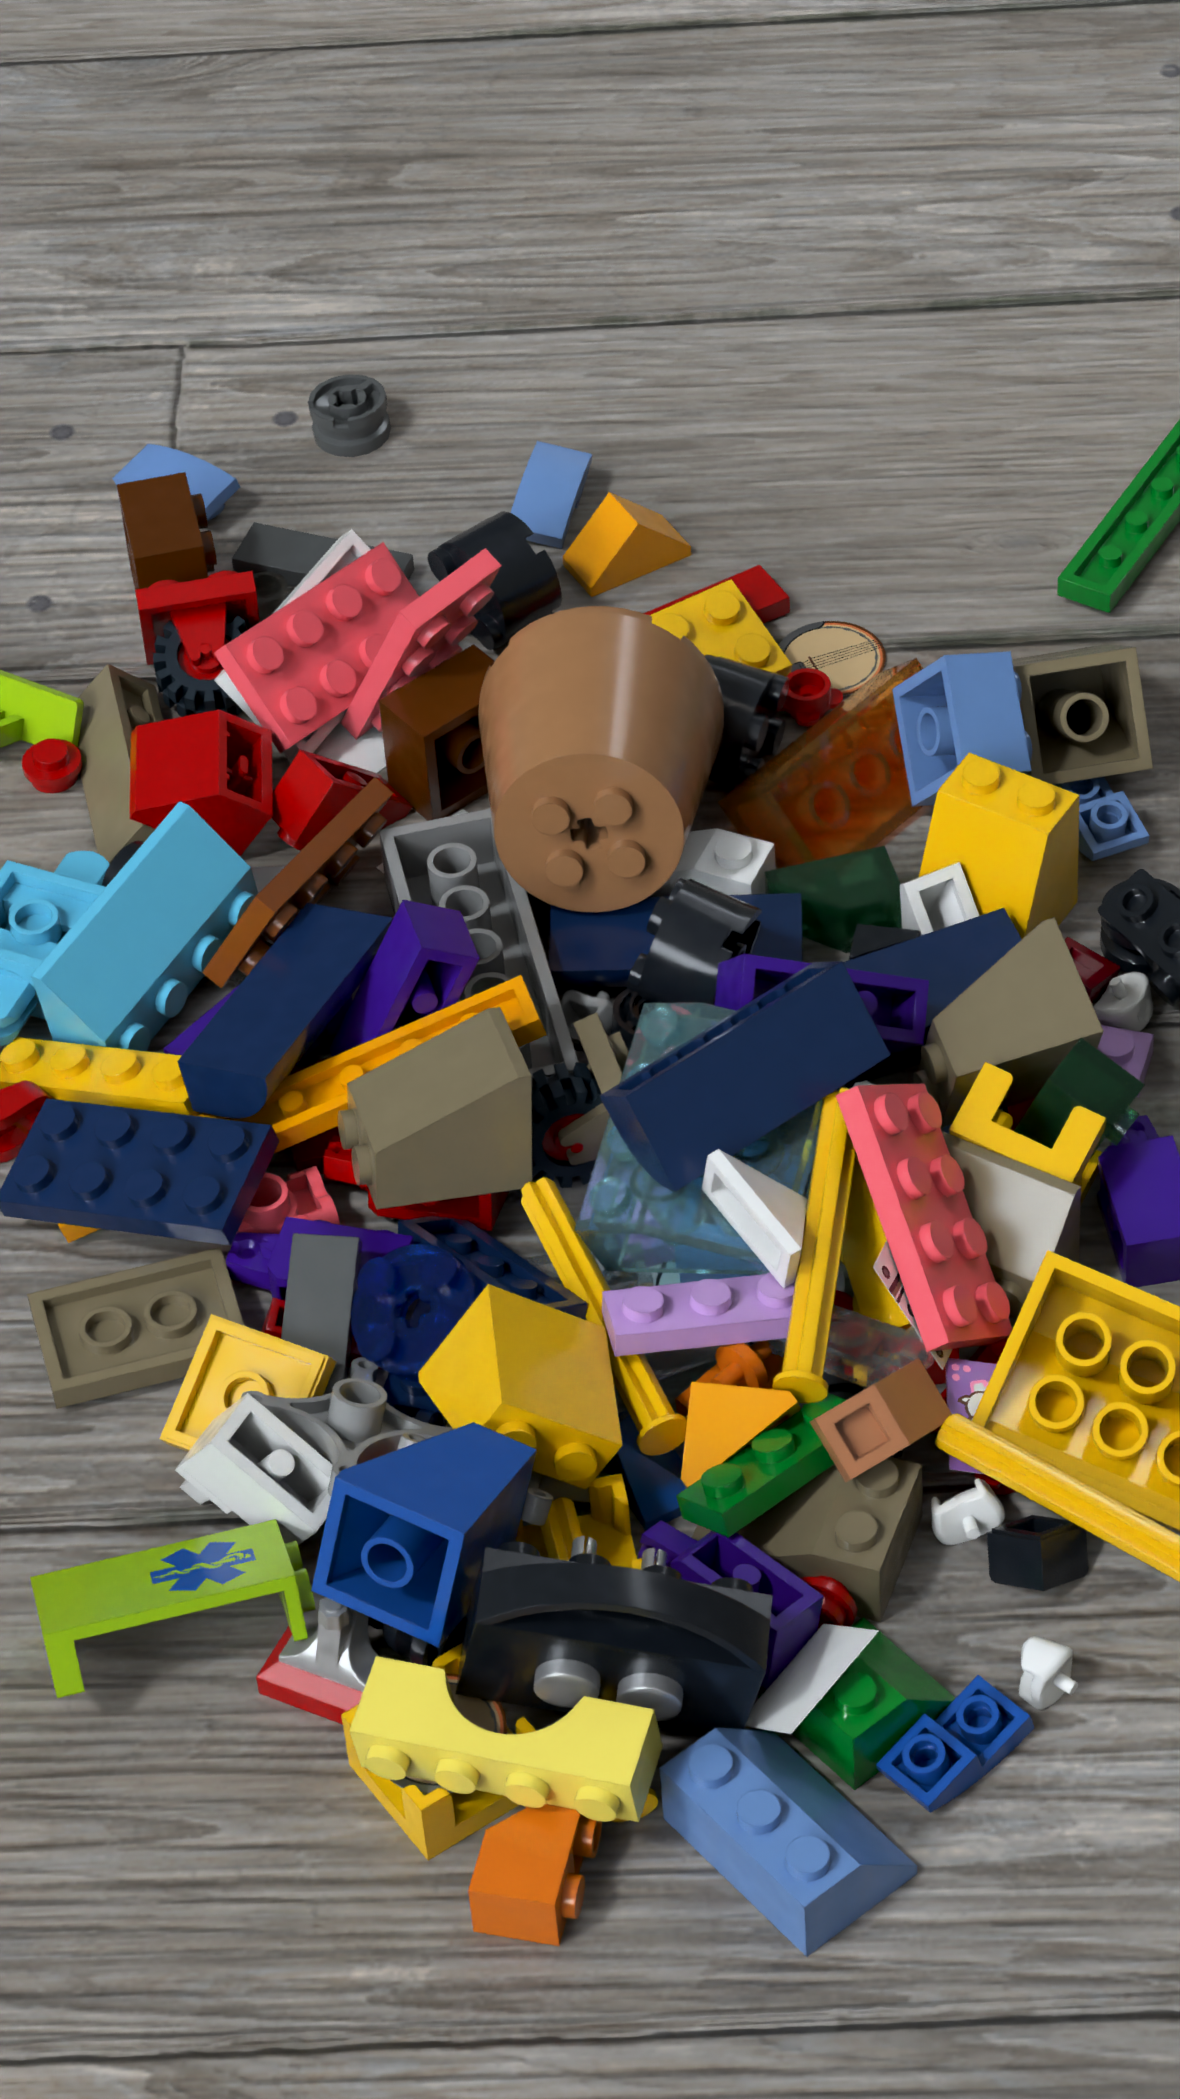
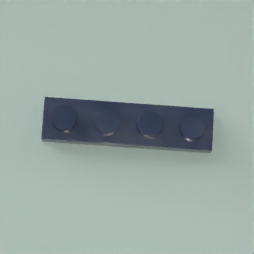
M427 1216L398 1221V1234L413 1236L416 1259L421 1262L422 1266L438 1274L452 1284L455 1290L466 1294L474 1301L487 1284L586 1320L587 1302L470 1221L440 1216Z

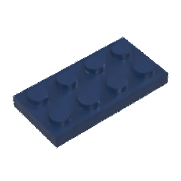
M46 1098L0 1189V1210L6 1217L231 1246L280 1140L272 1125Z

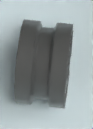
M364 375L333 377L320 383L310 393L308 405L313 421V436L316 444L323 451L341 457H356L373 452L388 440L391 426L386 411L388 406L386 392L383 385L374 378Z

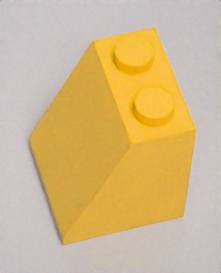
M969 752L937 791L919 877L960 862L979 916L1005 908L1022 939L1044 920L1055 917L1059 926L1078 901L1080 795Z
M487 1284L418 1372L419 1383L453 1429L474 1422L537 1449L532 1471L586 1490L623 1446L606 1327Z

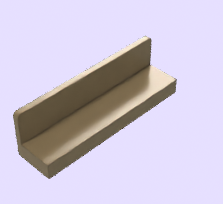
M107 664L78 697L83 701L84 708L77 748L82 758L80 775L97 852L109 862L110 866L115 856L126 845L134 841L145 842L155 830V828L129 819L131 733L136 726L163 721L155 685Z

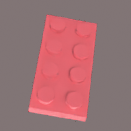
M382 542L215 651L214 655L261 726L272 731V742L279 753H282L350 706L397 615L402 609L416 600L419 595L384 542Z
M486 548L399 612L340 722L356 740L373 727L382 732L378 700L462 651L458 643L477 625L478 620L474 617V614L482 609L493 597L494 591L490 586L502 566Z
M925 1083L857 1085L836 1095L926 1352L990 1345L1009 1337L1013 1329L1009 1320V1300L1005 1291L995 1281L986 1256V1236L979 1223L972 1217L963 1192L965 1186L963 1172L957 1161L950 1156L940 1128L942 1125L940 1108L935 1099L927 1092Z

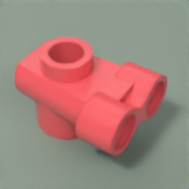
M312 1166L288 1174L286 1182L275 1174L265 1173L237 1232L280 1234L286 1217L312 1221L324 1220L340 1225V1220L333 1199L326 1192L319 1170L316 1166Z

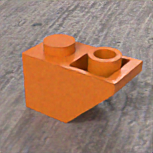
M545 1804L538 1808L526 1807L486 1829L468 1889L473 1932L559 1946L567 1918L577 1920L580 1915L585 1893V1876L579 1875L584 1857L594 1859L597 1854L602 1822L589 1819L575 1809Z

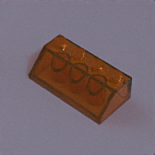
M917 658L875 675L718 801L739 834L775 843V866L815 891L822 890L923 807H912L892 692L894 687L923 669Z

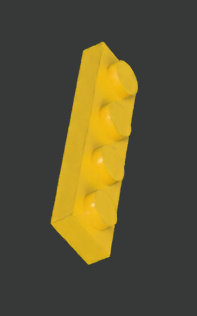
M16 1037L0 1054V1089L27 1080L37 1084L56 1100L197 1116L200 1113L192 1109L177 1062L182 1055Z

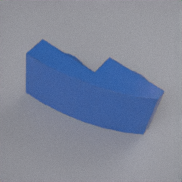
M977 1675L935 1720L924 1713L880 1759L876 1767L879 1772L931 1813L953 1800L985 1776L1014 1750L1035 1727L1028 1713L981 1676Z

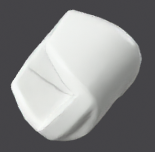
M1130 972L1112 978L1101 999L1093 1006L1100 1024L1139 1032L1148 1024L1153 1013V1002L1149 979L1145 974Z
M977 1478L974 1482L975 1488L954 1495L942 1503L937 1497H932V1529L934 1535L942 1544L952 1546L974 1540L1002 1524L1005 1519L1003 1504L986 1481Z
M1039 1636L1028 1638L1024 1642L1021 1652V1667L1024 1673L1020 1679L1019 1696L1035 1709L1043 1710L1054 1704L1064 1692L1072 1695L1078 1687V1683L1070 1678L1073 1657L1072 1649Z

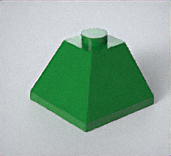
M864 1617L851 1626L878 1630ZM879 1631L792 1734L853 1790H856L879 1773L876 1764L924 1713L935 1720L951 1704L955 1697ZM764 1690L762 1693L758 1695V1699L763 1695V1693L766 1690Z

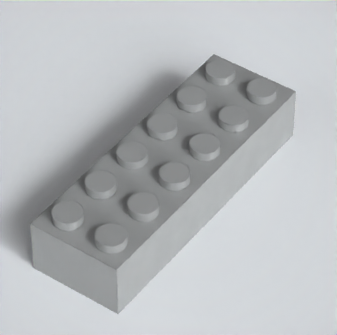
M485 809L379 830L385 883L394 916L402 900L458 910L462 913L480 959L458 1002L522 975L547 1034L519 1047L532 1076V1087L536 1085L533 1073L543 1068L546 1077L555 1075L553 1064L565 1062L568 1072L573 1073L575 1063L578 1062L528 896L526 890L508 873L499 857L494 839L491 810Z

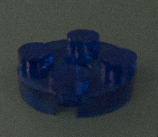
M411 1244L397 1248L383 1258L376 1257L370 1259L359 1272V1287L355 1292L351 1308V1327L358 1351L365 1359L401 1380L419 1381L418 1372L483 1291L480 1282L460 1259L435 1245ZM420 1298L424 1303L431 1304L430 1313L421 1315L419 1326L412 1328L410 1321L405 1318V1314L411 1303Z

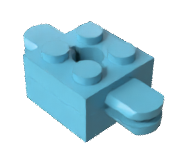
M83 850L66 854L54 873L9 860L1 868L0 1046L13 1042L30 1016L45 1019L31 974L106 888L102 886V882L109 867V862L102 855L93 851Z

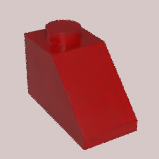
M300 749L273 791V816L271 819L280 827L277 831L278 836L288 845L301 851L374 777L394 792L379 813L387 819L382 829L406 817L413 806L380 774Z

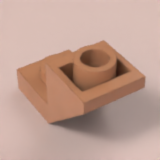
M917 1358L810 1421L846 1483L940 1427L952 1413L922 1362Z

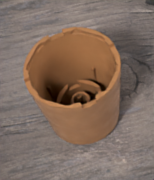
M586 606L558 611L530 623L509 639V645L498 656L492 667H488L480 691L478 707L479 728L494 839L499 857L508 873L522 888L536 898L556 907L571 911L597 913L632 906L659 890L674 873L681 859L722 740L724 703L718 679L705 656L688 638L683 636L680 640L669 631L652 624V617L641 612L610 606Z

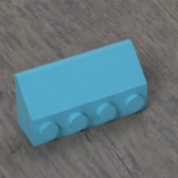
M181 801L176 804L31 974L53 1041L147 1051L150 1041L168 1019L176 1016L181 1011L188 995L205 976L202 973L258 894L251 867L190 805Z

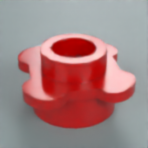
M802 668L786 676L790 678V686L787 698L780 711H786L791 714L799 725L814 726L820 722V719L828 710L837 709L842 706V692L839 689L831 688L830 679L824 672L813 668Z

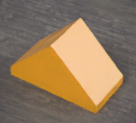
M609 492L562 558L563 566L591 597H594L691 556V546L661 514Z
M691 1381L681 1481L685 1488L701 1479L702 1474L711 1467L723 1464L752 1444L756 1436L774 1429L801 1410L800 1405L792 1393L786 1390Z

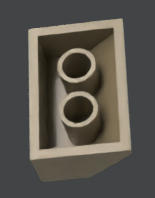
M942 1131L950 1156L957 1161L963 1172L965 1181L963 1192L972 1217L979 1223L986 1236V1256L995 1281L1003 1288L1009 1300V1318H1018L1047 1250L1079 1263L1081 1186Z

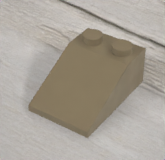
M889 1457L846 1483L834 1464L744 1526L737 1533L799 1578L828 1576L836 1579L846 1587L857 1605V1617H864L865 1619L881 1623L923 1516L922 1464ZM697 1525L692 1538L699 1541L709 1534L711 1530Z

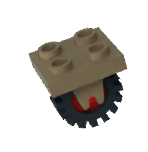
M596 1012L573 1023L589 1061L588 1065L576 1062L573 1073H569L564 1062L553 1064L555 1075L546 1077L543 1068L533 1073L536 1085L532 1087V1178L537 1174L539 1179L547 1177L553 1181L555 1176H557L561 1188L572 1187V1177L580 1176L582 1184L585 1185L594 1182L591 1171L598 1168L605 1176L613 1170L609 1157L621 1161L626 1151H628L646 1190H650L660 1184L644 1170L630 1152L600 1098V1095L637 1073L635 1068L625 1072L635 1067V1064L620 1031L608 1036Z

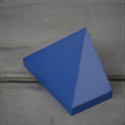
M628 1410L618 1413L623 1446L604 1467V1470L610 1475L622 1473L629 1507L644 1530L647 1531L660 1520L666 1523L682 1516L676 1495L686 1489L681 1481L683 1461L674 1449L656 1456L643 1454L636 1442L639 1431Z

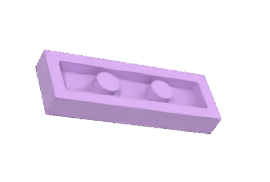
M771 1273L602 1291V1315L615 1357L785 1339L788 1333L795 1282L783 1288Z

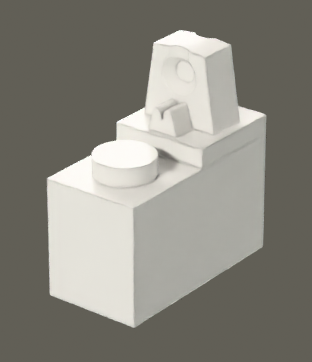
M249 1393L245 1394L212 1420L175 1469L176 1472L185 1478L180 1488L201 1505L211 1500L226 1514L233 1511L249 1525L276 1519L284 1543L296 1540L299 1545L315 1534L327 1518L331 1496L328 1494V1487L333 1465Z

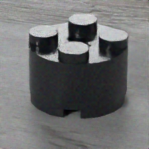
M505 511L487 518L444 542L438 548L428 553L427 557L428 564L439 582L485 548L502 565L490 586L494 591V595L482 609L474 614L478 623L470 632L488 650L509 642L513 635L530 623L553 614L554 612L552 611L560 607L562 601L560 582L546 550L535 554L525 539L534 533L520 518Z
M707 654L705 658L718 679L724 703L722 740L708 780L753 794L757 790L763 775L765 765L764 759H761L765 752L775 754L783 738L786 722L776 716L787 698L790 678L725 657H715Z
M679 878L669 899L663 896L660 897L652 911L646 932L655 935L648 955L641 953L636 959L628 977L627 988L638 992V995L646 1000L711 1027L714 1018L718 963L742 954L752 953L761 925V921L757 920V917L762 913V910L693 879L684 880Z

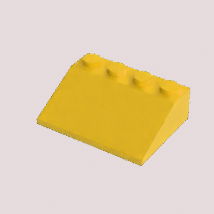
M1047 1250L972 1421L1152 1521L1180 1532V1306Z

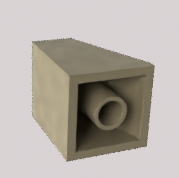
M1104 644L1012 659L1014 671L1019 675L1022 686L1020 708L1024 730L1029 734L1032 742V758L1030 761L1032 771L1027 773V775L1055 785L1153 769L1136 647Z
M1055 917L1038 924L932 1019L925 1046L921 1047V1060L917 1072L913 1074L914 1084L925 1083L927 1092L937 1102L942 1115V1125L940 1128L952 1125L985 1062L1007 1071L1013 1076V1083L999 1109L1085 1082L1104 1031Z
M501 1007L486 1009L347 1083L348 1109L338 1111L340 1140L344 1150L352 1149V1166L357 1185L367 1184L376 1210L519 1190L527 1182H532V1076Z

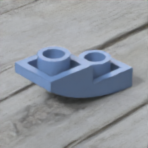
M537 441L511 509V513L520 518L534 533L525 538L527 541L560 549L563 548L574 508L577 509L591 465L592 454Z
M147 444L112 478L117 485L186 472L191 495L202 493L207 521L219 515L225 507L224 503L240 488L236 478L222 469L191 454L154 444Z
M1105 777L1055 784V786L1080 795L1078 850L1091 861L1149 843L1150 835L1124 791L1113 793Z

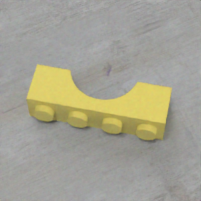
M379 1656L375 1657L349 1730L361 1767L367 1768L373 1774L382 1778L401 1780L409 1776L434 1781L441 1787L455 1793L469 1794L479 1790L504 1795L511 1801L525 1807L538 1808L549 1804L575 1809L581 1815L601 1822H609L615 1818L639 1822L663 1747L654 1709L583 1696L563 1718L543 1729L523 1734H501L488 1731L471 1723L457 1710L445 1669Z

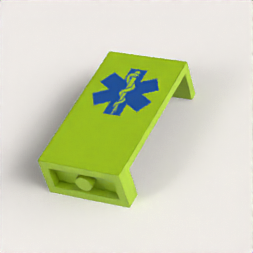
M276 1519L30 1577L57 1698L85 1692L74 1644L75 1640L278 1592L295 1642L308 1639L303 1613L316 1610L306 1568H303L297 1541L284 1543Z

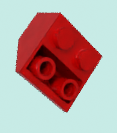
M220 709L136 726L131 733L129 819L156 829L176 804L181 801L190 805L241 856L273 816L272 731Z

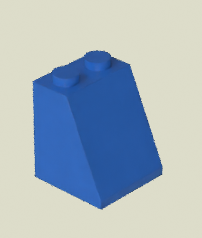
M473 1422L341 1470L334 1480L311 1591L439 1648L467 1614L485 1547L497 1549L503 1543L516 1541L537 1449Z

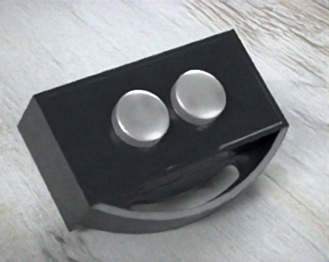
M579 1536L573 1540L569 1561L542 1557L536 1547L525 1542H506L498 1546L497 1549L485 1547L465 1618L456 1695L569 1713L583 1696L654 1709L658 1728L704 1736L714 1728H745L766 1673L773 1595L756 1593L750 1583L739 1578H720L712 1582L711 1585L683 1580L680 1572L666 1566L667 1554L659 1548L655 1561V1548H648L643 1551L640 1570L613 1566L606 1558L596 1555L597 1542L591 1537H588L585 1552L583 1553L585 1536Z

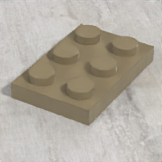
M221 1247L27 1294L56 1409L185 1377L211 1314L244 1326Z

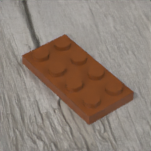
M374 777L255 896L202 973L220 988L239 970L248 976L271 948L267 942L271 940L275 943L298 915L299 909L302 910L307 903L319 905L331 889L327 882L330 880L338 886L360 859L356 855L358 849L355 846L358 843L362 848H365L385 825L387 819L379 813L394 792Z

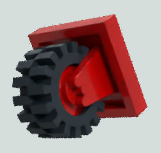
M224 570L215 572L204 579L186 582L162 580L153 583L148 588L136 589V600L147 665L154 664L159 693L163 692V699L167 706L172 708L176 704L178 715L182 717L188 716L191 710L195 711L196 714L217 709L227 712L226 709L231 707L236 715L243 712L214 681L224 669L214 655V652L260 622L253 571L238 573Z

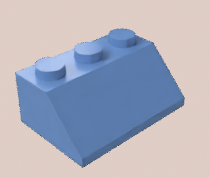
M714 1728L659 1768L663 1818L806 1957L917 1874V1865L774 1731Z

